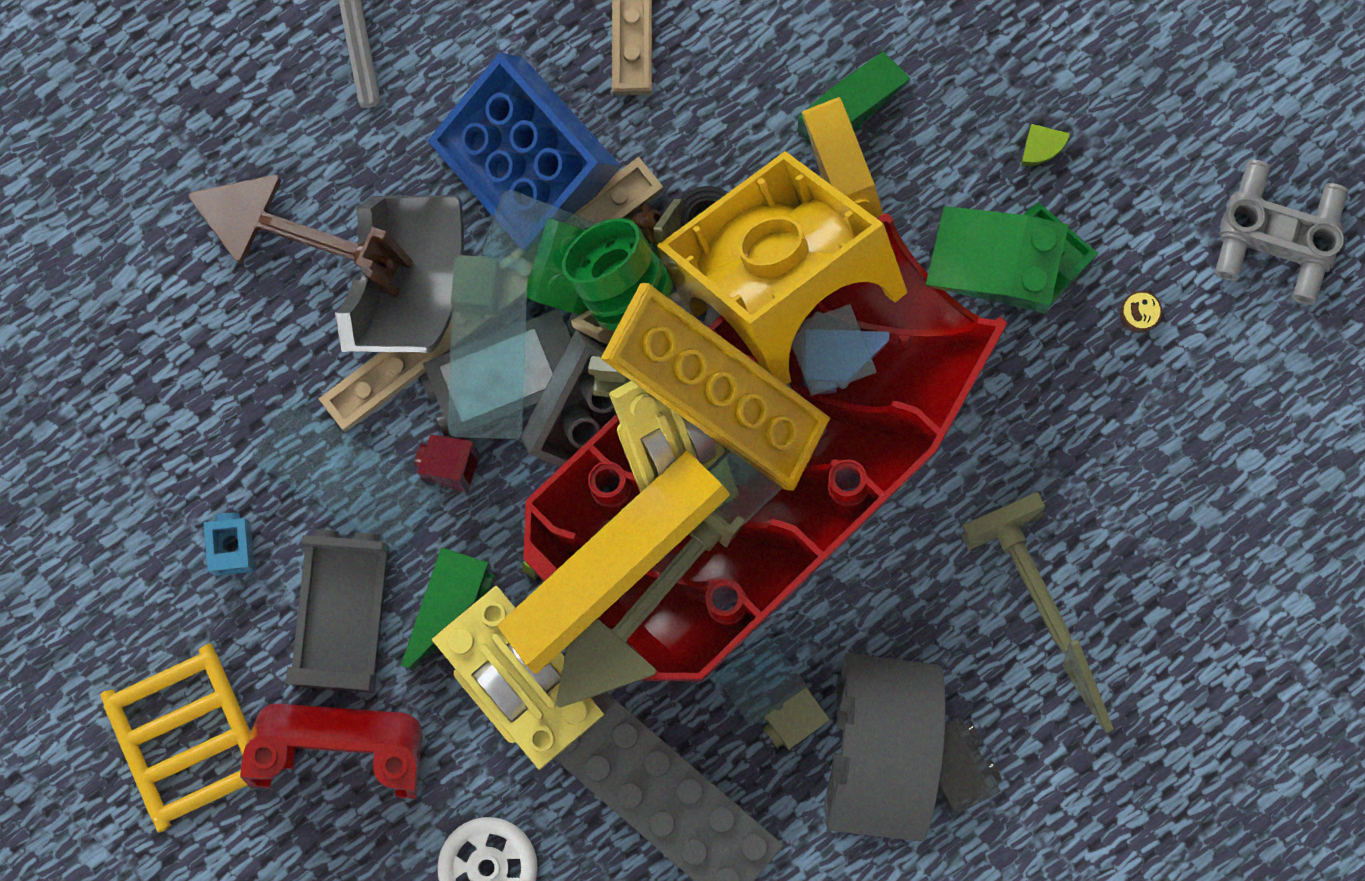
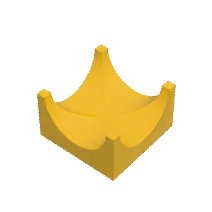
M786 151L657 245L686 311L697 319L708 310L707 302L738 333L759 365L785 385L791 382L789 354L794 337L807 315L826 296L841 287L858 282L878 284L884 294L894 302L908 293L884 224Z

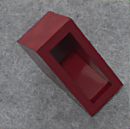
M430 434L428 443L420 444L414 466L419 468L417 474L421 479L468 494L481 455L471 441Z

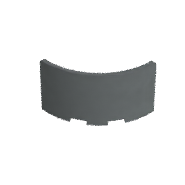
M457 195L372 196L356 208L358 244L365 243L372 227L387 231L413 260L410 268L401 265L398 267L392 280L400 289L397 297L382 292L363 271L360 280L352 281L344 303L335 312L341 351L431 352L442 340L454 312L450 299L457 255H463L464 250L461 198Z
M845 653L836 683V730L843 731L841 753L834 752L829 783L824 798L827 830L924 841L927 837L934 812L943 758L945 735L943 668L937 664Z

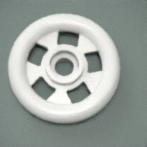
M482 817L462 824L447 838L438 859L439 881H456V878L467 872L470 881H536L537 857L531 841L516 825L500 818ZM490 834L501 836L507 840L502 852L494 847L486 846ZM469 841L477 850L470 855L467 863H465L457 854L461 847ZM486 859L491 860L495 866L494 872L490 876L482 875L479 869L481 862ZM508 859H520L521 873L519 878L507 877L509 869Z

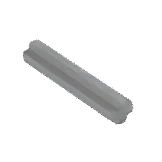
M339 0L358 103L361 108L376 107L381 101L361 0Z

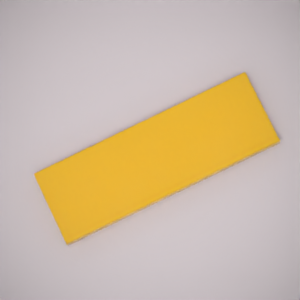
M640 283L600 358L785 490H795L830 420L829 416L649 283Z
M686 450L507 615L497 627L524 664L535 675L538 674L731 494Z

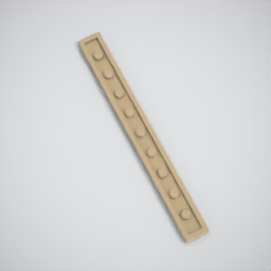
M637 157L616 173L596 197L564 221V223L587 230L589 227L604 220L615 218L628 219L641 209L642 204L649 203L660 195L664 188L640 157ZM540 241L528 251H522L518 247L499 262L503 271L496 316L485 315L484 320H469L461 317L460 313L454 309L449 326L442 340L433 351L428 353L380 352L319 398L320 402L345 433L424 374L426 372L423 365L424 362L454 351L524 298V292Z

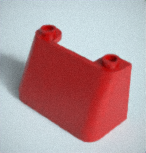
M270 704L257 715L242 755L240 778L249 787L271 789L272 780L276 775L285 769H294L296 749L374 754L373 770L378 782L385 787L395 789L396 798L417 799L423 738L422 728L416 718L406 713Z

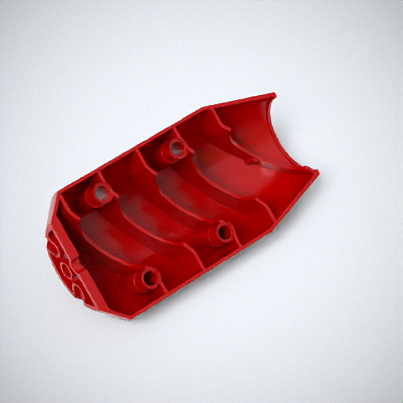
M888 213L877 217V219L884 224L908 293L894 302L884 294L878 284L871 282L853 283L841 287L826 296L804 319L791 346L789 354L791 382L787 386L829 416L830 420L794 491L783 489L759 472L752 478L747 477L744 482L735 484L738 495L714 510L715 512L719 510L730 520L729 524L738 515L745 522L738 535L727 548L718 541L710 551L705 550L627 639V644L656 669L654 676L641 681L702 682L936 454L1004 332L1007 322L1001 316L996 320L981 318L961 305L946 291L925 286L928 273L906 247L896 229L894 219ZM722 315L708 327L759 365L745 342ZM806 330L889 332V341L886 346L843 388L837 387L836 393L816 394L812 393V387H802V337ZM617 414L526 500L523 559L543 582L640 494L617 433V427L620 424ZM610 484H619L614 491L603 492L605 487ZM849 488H856L852 491H844ZM692 532L597 619L609 629H613L692 539L690 536ZM737 602L732 609L721 610L726 604Z

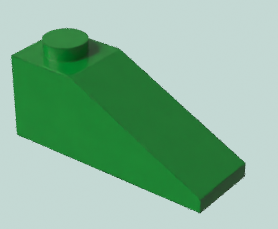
M883 51L826 91L809 108L840 97L853 131H855L902 89L911 78ZM801 114L798 120L797 131L811 144L803 115Z
M441 547L401 663L403 668L414 671L437 648L431 639L492 589L495 575L490 574L492 567L488 562Z

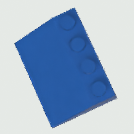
M502 52L498 53L427 140L522 251H528L541 240L548 218L561 222L566 221L596 197L622 167L525 58Z

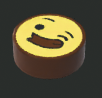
M1147 291L1131 293L1120 307L1121 322L1128 330L1135 333H1145L1152 330L1162 317V306L1159 299Z

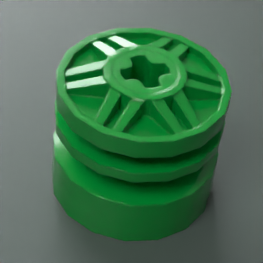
M624 218L608 219L589 227L576 237L567 248L562 260V273L576 293L583 299V303L591 311L595 320L604 329L616 330L640 283H649L666 297H669L672 289L670 274L651 250L650 244L632 220Z

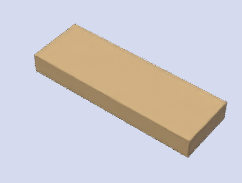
M612 0V95H652V0Z

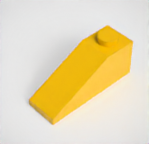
M837 97L802 111L822 179L875 218L883 215L875 184L841 98Z

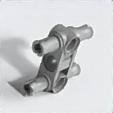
M1248 160L1239 191L1230 196L1227 210L1221 219L1220 240L1223 242L1214 274L1222 279L1236 281L1239 277L1247 248L1296 262L1301 266L1292 299L1303 304L1314 305L1317 302L1324 274L1333 268L1336 254L1343 246L1344 237L1342 233L1344 228L1340 218L1348 194V188L1339 184L1327 183L1324 186L1316 216L1265 201L1262 195L1271 166L1260 160ZM1234 214H1245L1250 219L1251 227L1240 226L1235 221ZM1313 237L1324 239L1328 245V251L1318 250L1313 244Z

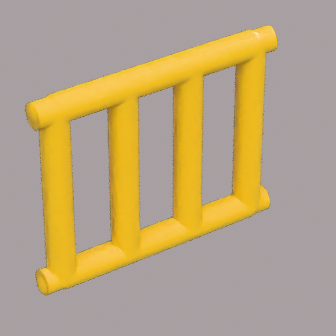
M211 643L199 648L200 654L115 693L114 689L100 694L106 714L158 833L171 826L170 821L247 786L240 778V770L165 806L155 786L156 782L237 744L243 755L251 731L220 659ZM206 670L215 692L136 729H131L123 707ZM222 707L230 725V730L149 768L147 767L139 748L140 744Z

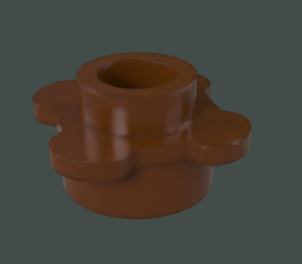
M644 203L641 205V213H637L631 220L638 226L648 243L656 247L653 231L662 214L657 210H653L650 204Z

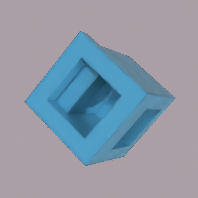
M222 513L215 515V521L203 522L207 571L209 573L220 576L256 571L250 521L246 518H240V513ZM237 538L238 548L235 551L228 552L225 547L227 540Z

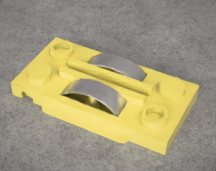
M632 381L609 393L620 421L617 433L640 493L687 450L731 494L723 503L738 495L725 459L726 453L723 445Z
M496 585L431 640L455 668L453 674L456 680L509 743L516 742L535 766L541 770L604 717L605 714L591 698L562 708L556 706L565 657L562 653H559L536 675L524 664L497 627L515 607Z

